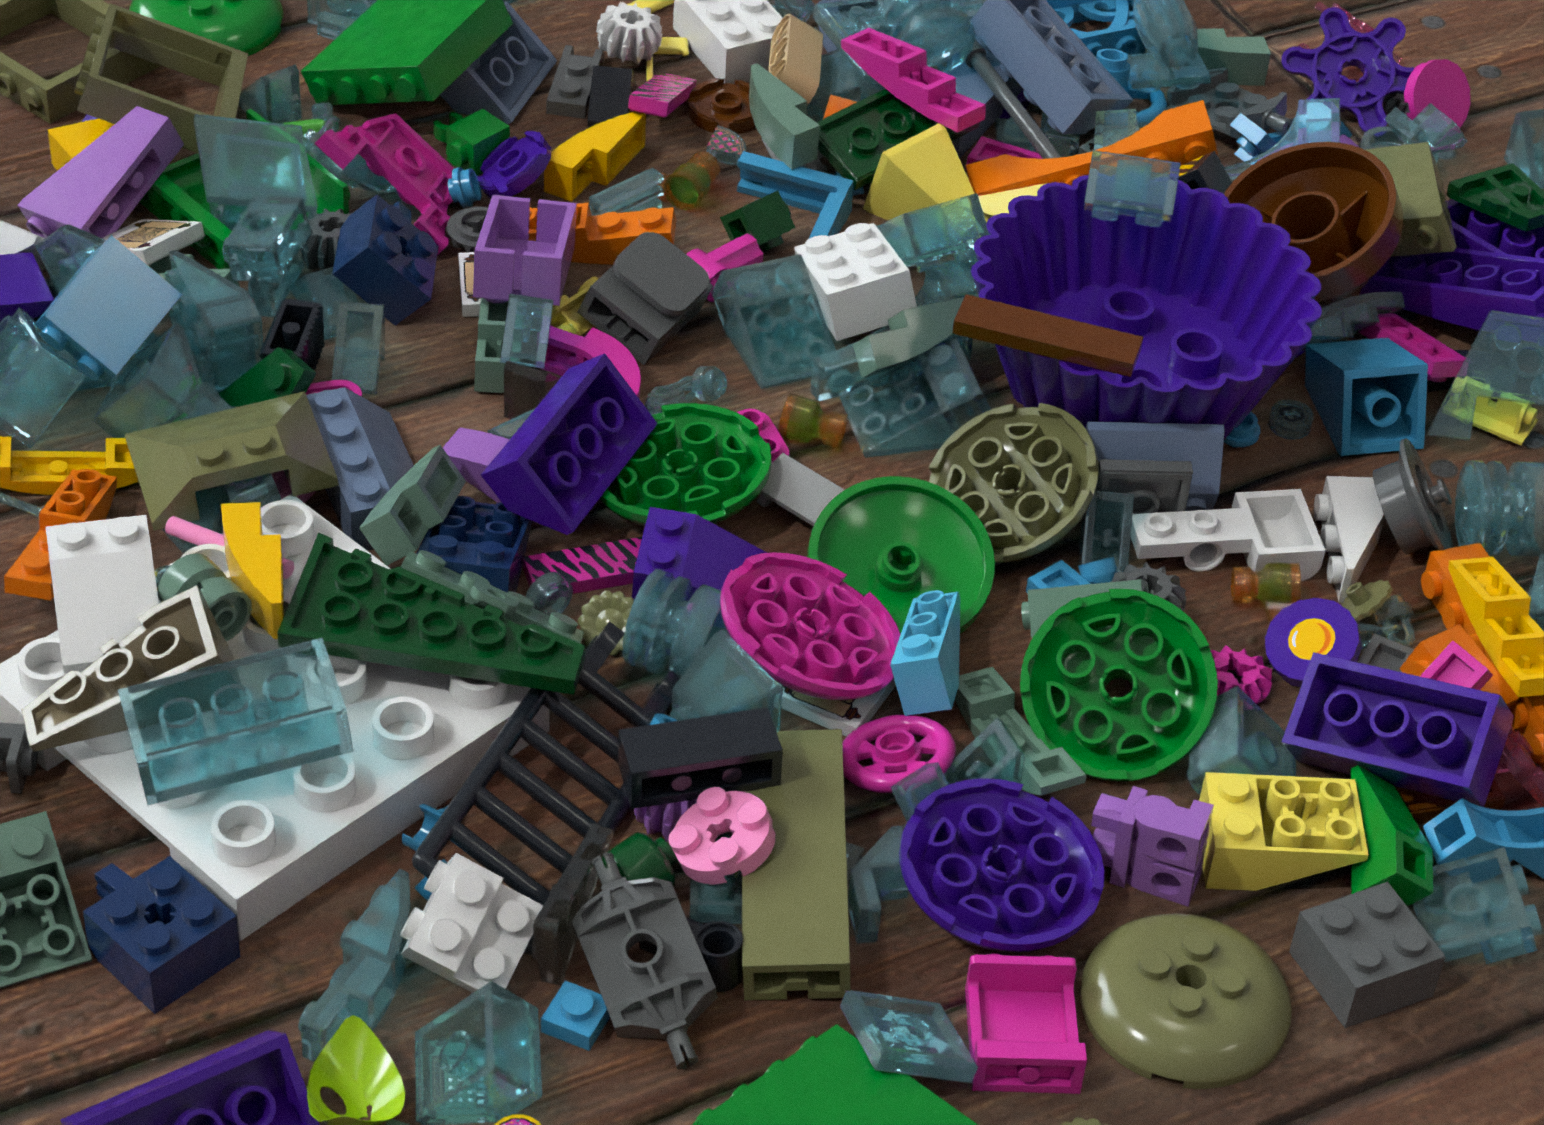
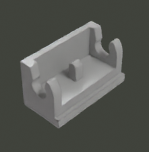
M782 453L772 463L769 478L756 503L767 507L772 502H775L814 526L826 505L844 489Z

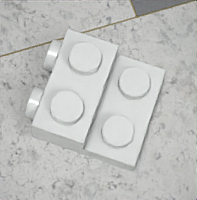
M456 853L447 864L439 860L431 872L424 889L432 894L423 911L415 907L408 917L400 933V936L408 941L400 955L496 1004L500 1001L546 907L502 884L503 877Z

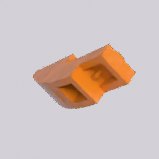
M589 202L578 203L576 209L575 247L571 262L614 265L617 256L639 235L645 232L660 234L674 244L676 230L674 207L661 209L647 208L642 211L623 213L607 212L602 215L592 216ZM530 207L529 241H536L538 208Z
M73 469L40 511L39 531L5 574V593L50 601L53 599L46 526L105 520L117 488L116 476L100 474L93 469Z

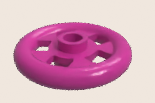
M917 715L881 717L862 724L842 742L843 774L852 784L872 792L900 793L915 790L936 781L949 769L955 758V742L951 733L940 723L932 719ZM913 735L921 736L924 738L920 742L915 741ZM876 740V741H875V745H872V744L870 743V742ZM922 754L934 755L928 762L920 761ZM872 758L873 765L863 767L858 762Z

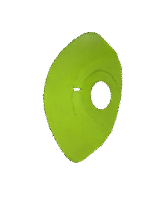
M352 1015L344 1020L315 1060L309 1074L307 1100L310 1114L320 1123L326 1125H378L391 1120L401 1113L405 1104V1088L397 1067L380 1040L361 1018ZM322 1087L334 1090L342 1098L346 1105V1113L344 1115L332 1112L324 1104L320 1096V1089ZM371 1105V1119L369 1121L362 1120L361 1118L368 1117L367 1106Z

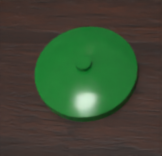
M887 476L873 478L857 483L842 491L820 513L811 532L807 549L808 558L828 564L847 574L843 582L857 590L864 597L868 592H871L890 613L899 629L900 635L913 598L934 590L942 591L944 594L959 591L961 634L976 620L984 608L995 574L992 543L984 525L975 512L950 491L928 481L911 477Z

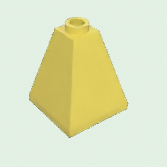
M938 123L882 152L863 209L900 226L907 225V229L926 223L937 226L938 223L935 224V222L943 219L946 225L943 226L942 224L941 227L952 228L961 239L960 241L964 243L972 241L982 227L973 220L976 214L962 205L964 199L976 197L945 126ZM931 226L917 229L918 231L913 230L920 234L934 231Z

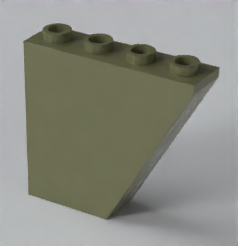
M1429 142L1364 149L1380 159L1390 171L1403 209V229L1398 244L1390 257L1454 251L1457 246L1443 179Z

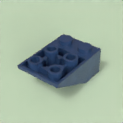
M458 496L445 520L428 529L416 554L420 550L428 551L442 558L446 562L444 567L461 575L464 571H470L484 577L490 582V585L502 591L517 592L532 520L508 511L502 502L496 504L480 503L467 496Z

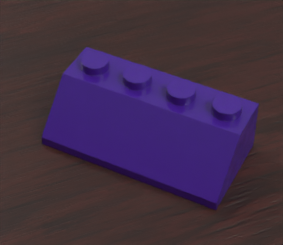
M604 353L569 368L482 472L481 476L508 511L568 535L575 531L658 423Z
M270 1030L60 1119L62 1125H320L310 1114L307 1088L286 1033Z

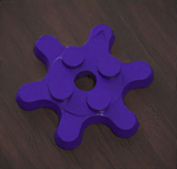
M1336 7L1328 8L1322 12L1319 19L1320 27L1325 36L1322 45L1315 49L1290 47L1284 51L1281 57V64L1289 74L1306 77L1314 85L1313 93L1304 100L1301 110L1313 98L1330 112H1351L1357 117L1359 127L1366 135H1378L1385 130L1388 123L1387 115L1382 107V101L1390 94L1404 95L1408 77L1414 70V67H1403L1396 63L1392 54L1394 47L1405 37V25L1396 18H1386L1373 31L1360 33L1350 26L1345 11ZM1348 66H1355L1361 69L1363 76L1356 82L1342 75V70Z

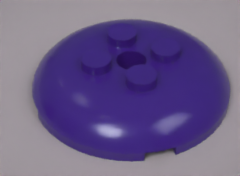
M988 778L970 779L939 788L929 794L915 807L913 815L903 830L899 847L900 867L909 893L919 908L940 928L962 941L981 948L1001 952H1031L1052 947L1065 941L1077 933L1089 921L1097 908L1103 891L1104 865L1094 837L1085 824L1069 808L1053 797L1047 802L1035 795L1021 791L1023 784L1013 781Z

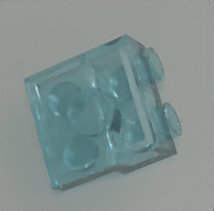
M1505 847L1433 866V894L1413 903L1419 923L1446 956L1444 962L1482 952L1485 962L1488 964L1537 951L1534 936L1543 934L1534 903L1524 906L1521 896L1530 894L1522 866L1519 864L1511 867Z

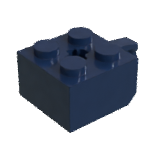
M376 195L349 215L341 226L332 274L392 324L397 325L431 300L439 246L428 233L420 231L411 223V211L400 201L389 205L379 195Z
M171 856L134 879L113 863L95 873V880L98 882L96 887L97 894L102 899L83 911L88 946L97 961L154 1014L241 957L237 915Z

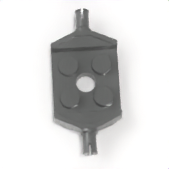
M1225 67L1196 71L1190 74H1182L1172 68H1168L1161 75V81L1164 84L1171 85L1167 91V109L1204 100L1212 128L1236 139H1239L1240 136L1230 124L1240 113L1264 131L1274 129L1287 136L1295 128V121L1285 117L1287 112V93L1281 92L1278 96L1267 99L1264 95L1248 92L1239 88L1237 84L1228 82V69Z
M604 853L607 869L599 855L594 858L592 864L602 883V892L582 905L572 920V924L612 1020L618 1038L663 1039L669 1045L677 1069L687 1068L682 1052L685 1053L691 1067L698 1062L699 1058L695 1054L688 1037V1027L718 996L715 984L672 883L654 877L627 881L626 877L622 878L613 853ZM641 941L651 942L658 948L654 958L646 963H637L628 957L630 948Z

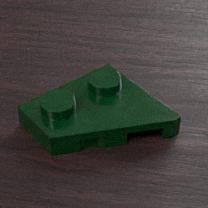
M1514 163L1456 179L1448 184L1446 195L1450 199L1527 232L1544 226V191Z
M278 347L217 394L213 402L222 410H227L303 391L306 393L317 373L293 351Z

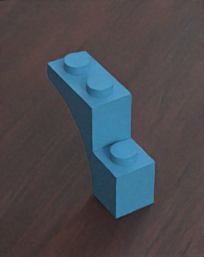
M1461 798L1423 825L1436 863L1473 887L1512 860L1517 861L1544 879V807L1516 811L1497 810L1481 807Z

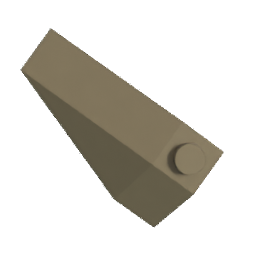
M197 585L148 609L137 618L141 625L119 643L111 638L101 646L99 650L103 655L82 672H68L21 709L29 746L34 752L198 714L244 691L234 657Z

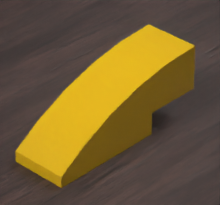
M631 112L614 117L574 135L552 151L551 159L544 170V192L573 202L592 181L607 186L645 146L646 114Z
M260 502L221 504L225 557L231 580L251 600V615L273 639H278L277 633L284 618L281 534L263 535Z

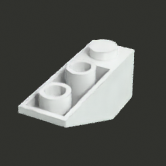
M1326 476L1322 494H1316L1314 518L1316 521H1321L1320 538L1325 552H1328L1329 556L1327 579L1328 583L1335 584L1338 603L1344 602V599L1347 597L1345 593L1347 588L1357 582L1380 538L1385 515L1377 496L1373 477Z

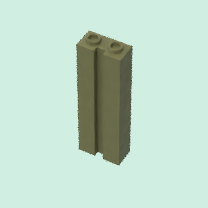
M842 729L776 731L783 749L781 785L744 791L755 795L764 802L772 818V827L775 831V844L768 858L755 871L744 877L742 875L744 1000L787 999V991L808 990V999L851 997Z

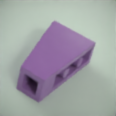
M136 106L21 200L17 206L27 219V228L33 234L45 239L50 237L58 240L65 247L76 252L83 250V247L118 230L184 143L169 117Z

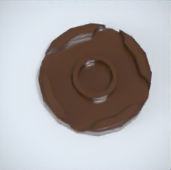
M721 78L701 82L689 94L687 111L690 120L696 126L708 132H722L724 135L741 134L753 130L756 126L750 112V84L743 80L735 79L734 84L724 83V79Z

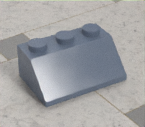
M506 1L504 4L513 24L448 86L440 96L455 112L471 115L484 109L508 125L521 111L557 62V59Z
M1087 422L1085 429L1095 445L1098 462L1100 459L1191 461L1193 475L1185 511L1213 509L1220 489L1225 433L1224 424ZM1092 501L1086 512H1091Z

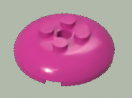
M770 552L746 558L740 567L735 570L731 569L727 575L720 595V610L725 627L734 644L745 658L772 680L791 690L811 697L827 700H851L870 696L878 692L894 678L890 664L900 638L899 629L884 605L871 592H868L864 597L857 590L843 582L847 574L828 564L805 556Z

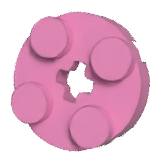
M712 787L704 790L698 796L697 803L692 805L680 817L669 835V843L684 873L689 878L700 883L716 885L727 883L724 877L726 875L734 874L740 870L744 877L760 867L774 847L775 831L772 827V818L768 809L758 797L747 792H725L720 787ZM731 832L733 834L730 838L722 837L715 842V839L723 833Z

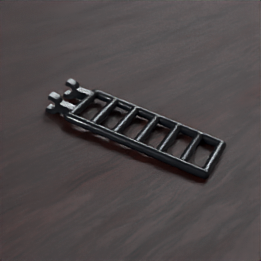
M609 621L598 636L596 635L585 649V661L578 683L632 726L650 725L655 714L665 713L686 681L670 670L660 684L657 683L652 688L643 706L637 705L597 673L625 634ZM530 688L412 857L413 867L429 878L439 861L437 857L450 840L487 870L503 877L502 881L510 888L545 906L546 908L524 950V953L527 955L536 954L540 950L592 869V861L601 855L631 808L624 782L618 789L532 720L544 705L617 763L619 739L561 693ZM520 738L608 806L597 823L509 755ZM497 771L586 840L575 858L486 789ZM473 805L563 874L552 893L462 824V821Z

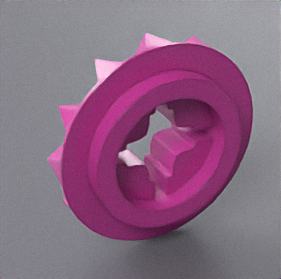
M1225 645L1221 652L1211 650L1217 672V703L1237 708L1250 707L1262 702L1269 695L1272 687V669L1264 666L1262 656H1248L1246 647L1240 652H1233L1227 645ZM1227 670H1235V673L1238 676H1242L1241 684H1239L1238 679L1234 678V675L1232 673L1227 672Z

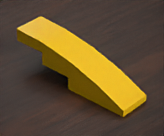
M1494 557L1449 560L1448 569L1462 605L1479 640L1499 673L1518 697L1544 695V631L1529 615L1531 597Z

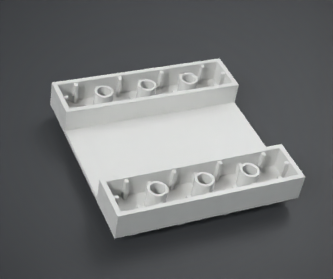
M292 493L281 500L273 501L261 508L263 535L281 534L282 557L294 562L292 575L288 579L283 578L284 615L318 533L333 538V545L349 553H352L357 548L371 554L299 498L293 497ZM203 544L189 549L182 555V557L195 553L206 555L223 571L227 578L231 579L226 563L225 546ZM371 554L373 563L390 570L387 565ZM173 563L155 573L157 589L161 577ZM250 614L249 620L243 629L231 640L227 641L235 660L243 692L198 714L38 751L37 763L48 771L68 759L170 848V855L177 863L237 915L239 941H241L424 817V812L420 810L419 805L427 804L437 808L455 796L530 688L278 647V639H273ZM58 630L47 637L28 643L18 654L0 664L1 723L24 724L21 709L67 674L63 673ZM543 705L532 721L544 731L549 732L550 710ZM520 738L509 755H515L529 744Z

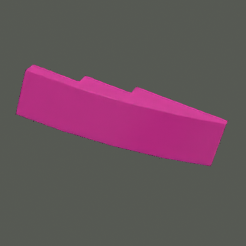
M871 28L841 40V48L868 75L896 98L927 118L956 132H960L985 120L986 104L957 93L956 77L927 66L926 50Z

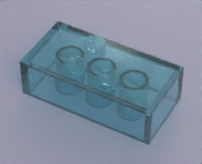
M323 638L118 689L147 806L354 752L347 709Z

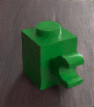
M484 109L465 118L458 113L451 112L449 113V125H444L438 120L433 122V135L437 140L447 143V161L455 167H462L464 170L472 168L476 175L479 176L483 174L480 168L484 159L494 148L510 138V126Z

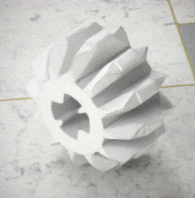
M620 2L618 7L613 5L607 6L605 13H602L600 20H598L596 30L598 33L599 49L607 51L608 58L618 57L622 59V63L626 60H632L634 63L639 64L641 59L651 60L653 54L658 51V46L661 45L663 35L661 33L660 17L651 14V8L637 7L636 3L633 6L626 5L624 2Z

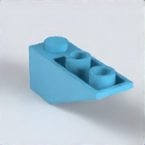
M934 590L923 593L912 600L890 664L904 716L950 710L953 707L959 687V591L944 594L942 591Z

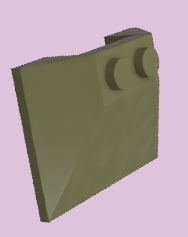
M305 391L125 434L126 443L153 530L165 528L168 519L172 516L188 522L199 520L200 515L196 491L284 470L293 497L339 486L337 475Z

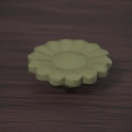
M1378 580L1375 583L1370 582L1365 586L1361 582H1356L1347 588L1345 592L1347 597L1340 605L1348 609L1358 623L1381 609L1383 604L1390 599L1393 588L1389 581L1383 582V580Z
M605 590L601 595H593L590 598V602L582 606V615L578 618L577 622L581 627L580 630L584 632L582 639H585L586 647L596 635L598 636L609 621L625 633L610 653L611 656L618 655L620 651H628L631 643L638 641V631L643 627V622L640 620L642 612L640 608L635 607V600L633 598L625 597L621 591L611 593Z

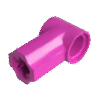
M745 234L709 253L696 248L686 255L702 266L708 273L710 284L713 285V288L707 300L715 302L725 296L734 280L762 266L764 253L760 250L757 240L751 235Z

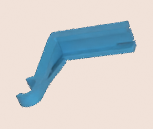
M743 151L738 159L737 167L740 168L741 180L737 185V192L762 198L778 190L782 200L787 205L820 214L809 239L819 235L829 237L838 234L852 211L853 180L802 166L791 170L782 161ZM797 263L796 277L802 283Z

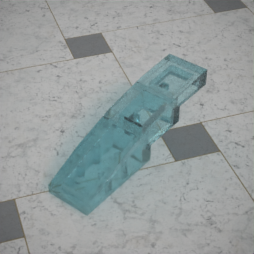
M1402 292L1367 293L1344 298L1322 307V314L1311 328L1312 337L1307 344L1340 342L1353 338V334L1379 323L1378 314H1391L1405 308Z

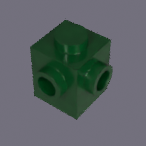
M778 190L720 217L730 241L749 234L757 240L762 252L784 243L781 235L796 228L791 219L789 207L782 200Z

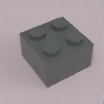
M1388 882L1300 911L1289 953L1344 1028L1433 997L1446 958Z

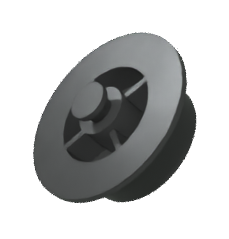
M1407 438L1402 439L1399 447V461L1373 470L1375 489L1388 525L1398 545L1406 555L1432 545L1440 551L1453 548L1451 533L1441 506L1442 502H1445L1446 505L1452 504L1447 486L1442 478L1437 480L1438 485L1433 486L1416 449Z

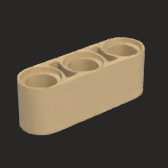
M788 13L782 18L773 33L768 72L807 100L808 105L814 97L820 82L823 33Z

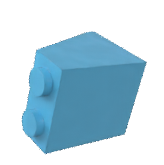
M111 235L89 256L34 325L42 331L40 333L41 337L51 347L59 351L65 349L78 360L76 363L78 368L85 375L94 380L101 379L107 383L119 373L182 296V293Z
M1389 338L1306 345L1305 387L1338 454L1346 456L1399 451L1400 441L1405 438L1412 443L1415 449H1424L1427 363Z

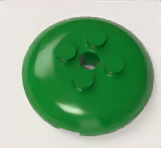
M132 0L129 8L130 11L246 52L248 56L264 49L276 39L281 31V22L284 17L280 0Z
M698 403L662 405V413L652 415L658 424L599 499L616 515L644 527L650 507L697 514L716 524L740 512L761 493L771 472V448L769 443H766L759 435V427L737 412L718 406Z
M1120 588L1109 589V592L1093 594L1084 598H1075L1051 614L1037 630L1027 648L1020 677L1023 709L1035 736L1041 739L1050 750L1062 747L1086 776L1117 782L1133 781L1156 775L1169 769L1187 756L1201 740L1211 722L1218 689L1217 672L1209 644L1194 621L1180 608L1159 596L1144 591ZM1122 678L1132 684V692L1124 697L1112 698L1105 690L1110 681Z

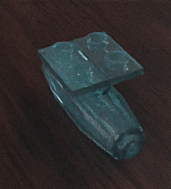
M1134 0L1133 20L1148 53L1128 55L1127 62L1130 64L1128 80L1132 89H1138L1141 92H1156L1161 87L1176 86L1180 89H1195L1199 87V84L1210 83V74L1198 52L1196 23L1184 0Z

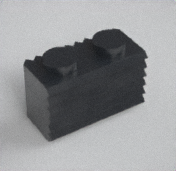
M284 298L279 304L259 353L260 361L275 349L281 347L293 351L311 369L315 370L318 359L321 358L320 353L323 352V347H325L323 306L318 302Z

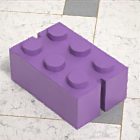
M492 195L474 250L473 297L485 298L492 303H504L512 301L513 297L521 298V302H527L534 307L560 306L575 247L577 203L539 199L536 241H529L530 198Z

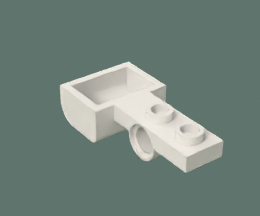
M1301 489L1236 492L1232 508L1130 514L1128 531L1138 559L1182 556L1185 565L1190 570L1203 572L1218 566L1224 559L1225 554L1243 553L1252 579L1256 584L1300 582L1309 579L1320 570L1325 554V548Z

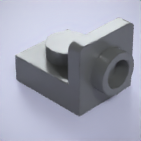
M0 722V771L7 772L11 793L22 794L27 776H34L36 772L38 751L34 752L29 746L25 724Z

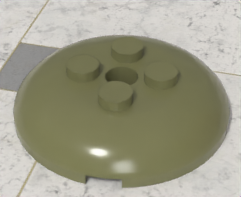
M1013 403L986 411L956 430L945 441L929 466L932 472L929 482L950 491L975 512L991 540L995 563H1008L1029 558L1050 548L1064 538L1078 524L1094 497L1098 482L1099 462L1095 445L1082 423L1070 413L1049 404L1039 403L1038 407L1017 408Z
M1157 914L1130 921L1109 933L1095 947L1086 961L1080 987L1081 1010L1090 1032L1101 1047L1117 1062L1138 1075L1151 1080L1153 1073L1165 1078L1184 1081L1183 1088L1211 1089L1225 1087L1242 1082L1258 1074L1281 1051L1291 1024L1292 1007L1289 990L1280 969L1270 955L1242 932L1224 923L1202 916Z

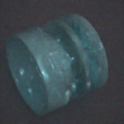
M878 0L875 14L882 33L926 50L927 66H933L936 70L948 73L960 65L972 51L976 39L974 26L967 17L966 11L960 5L959 0Z
M1479 460L1466 461L1459 475L1455 497V526L1459 546L1481 543L1488 555L1493 556L1499 555L1504 546H1506L1511 556L1543 557L1544 462H1514L1507 472L1506 467L1501 461H1491L1487 465Z
M655 569L648 575L640 587L626 623L622 654L625 663L640 668L646 666L647 671L660 674L669 665V671L672 670L685 680L686 685L706 690L721 671L733 641L722 619L721 589L702 584L693 594V586L690 579L681 576L674 579L673 573Z

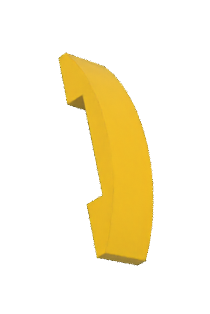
M0 437V488L23 493L53 495L73 469H93L100 474L116 476L117 488L138 482L125 438H106V452L12 451L11 437Z

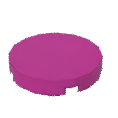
M1447 59L1429 60L1414 68L1408 77L1404 91V103H1408L1410 113H1406L1409 122L1417 132L1427 137L1450 136L1460 129L1467 118L1471 100L1470 86L1466 75L1456 63Z

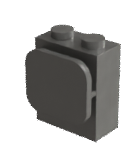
M645 232L628 245L617 256L614 265L591 285L577 313L600 331L622 343L632 353L634 358L645 365L699 313L713 285L710 284L709 275L706 270L660 234Z

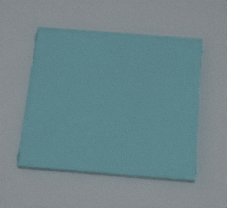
M195 114L193 122L206 201L208 203L316 213L318 206L302 126Z

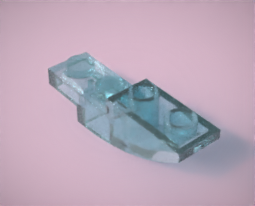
M399 869L387 885H380L372 895L369 907L358 920L349 922L344 929L340 939V948L343 950V964L335 970L327 990L317 1002L312 1001L306 1006L299 1020L298 1028L301 1031L303 1057L315 1062L325 1045L346 1018L352 1015L361 1018L373 1032L387 1011L396 994L407 962V958L400 954L408 940L401 937L400 933L411 914L409 872Z

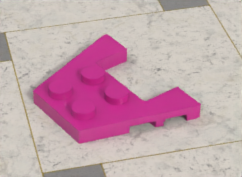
M396 113L367 120L362 126L358 127L347 125L339 132H334L332 129L327 130L314 143L342 170L357 154L362 156L366 160L368 168L374 174L383 176L396 188L397 194L405 203L414 205L421 212L420 217L413 225L433 238L439 246L437 256L447 247L449 238L444 236L447 222L450 219L447 215V207L453 201L447 182L448 179L452 178L454 168Z

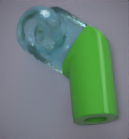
M329 102L313 104L311 107L313 118L309 120L284 122V135L295 142L320 138L335 125L336 116H333L332 104Z

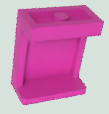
M1000 954L972 955L970 957L965 993L972 1091L1080 1094L1087 1055L1085 1043H1079L1074 997V981L1077 971L1075 958L1049 955L1040 957L1006 956Z

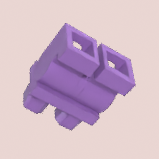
M1135 786L1132 787L1127 800L1101 793L1093 812L1091 826L1097 827L1093 837L1099 847L1103 865L1111 868L1110 884L1125 887L1126 882H1128L1132 887L1140 891L1189 907L1203 871L1214 805L1193 800L1191 808L1187 809L1176 806L1170 799L1163 796H1147L1148 790Z

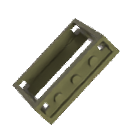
M0 0V38L50 13L90 37L97 16L105 18L109 4L103 0ZM109 47L101 76L125 85L158 68L160 65ZM0 52V93L51 124L78 109L81 95L74 93L82 63L47 81Z
M110 3L105 18L97 16L91 31L90 40L79 72L80 75L74 93L81 95L77 111L116 124L136 106L169 117L184 143L182 148L221 162L235 124L248 53ZM109 47L219 86L214 115H208L102 77Z

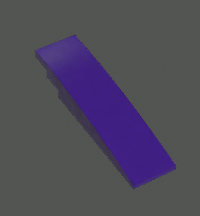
M1455 248L1452 252L1389 257L1360 292L1362 296L1424 316L1491 334L1544 345L1543 258Z

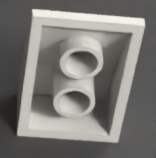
M146 515L46 526L63 673L86 669L103 655L99 650L101 646L111 638L119 643L141 625L137 619L151 607L159 604Z

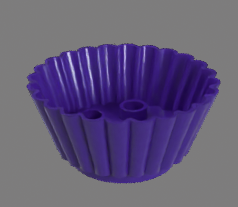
M1124 173L1114 176L1111 180L1097 175H1084L1073 180L1072 185L1060 182L1046 183L1038 189L1037 196L1024 195L1013 198L1008 205L1009 213H1000L989 218L986 223L989 235L980 237L974 243L977 262L972 266L971 274L980 298L1144 337L1142 349L1131 377L995 344L1011 392L1017 402L1023 404L1024 408L1038 407L1039 403L1058 407L1074 416L1085 428L1087 422L1224 424L1225 440L1232 430L1245 420L1311 340V328L1322 314L1321 306L1314 300L1321 291L1322 284L1317 277L1306 272L1311 263L1310 257L1303 250L1289 246L1291 241L1290 234L1284 228L1272 223H1262L1263 216L1256 208L1241 203L1229 204L1228 198L1217 190L1210 188L1191 190L1186 183L1174 178H1159L1150 182L1147 178L1138 174Z

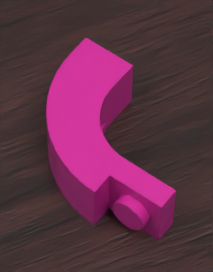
M547 324L537 333V368L563 376L569 368L605 353L640 399L641 375L639 366L632 353L612 336L591 328L586 336L582 337Z

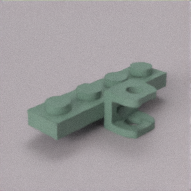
M420 550L416 554L409 551L401 565V568L465 594V602L483 610L487 605H491L503 610L504 618L523 627L535 624L581 644L584 632L577 629L578 623L572 618L558 612H552L550 616L532 608L534 603L527 597L512 591H502L490 585L487 579L476 573L464 571L461 575L444 567L446 562L433 553Z

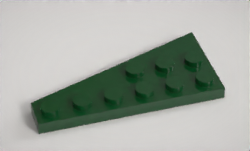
M318 533L277 633L278 647L572 695L575 694L585 661V645L535 624L523 627L505 619L503 610L491 605H487L483 610L465 602V594L401 567L389 570L373 563L371 554L357 548L352 553L335 547L333 545V538Z

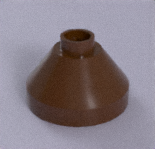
M1313 142L1280 150L1250 166L1224 192V195L1229 200V204L1241 203L1252 206L1263 216L1262 223H1272L1284 228L1290 234L1291 241L1289 246L1303 250L1310 257L1311 263L1306 272L1313 274L1322 284L1321 291L1314 299L1322 308L1321 315L1340 313L1356 302L1362 288L1392 255L1403 229V209L1390 171L1375 155L1350 144Z

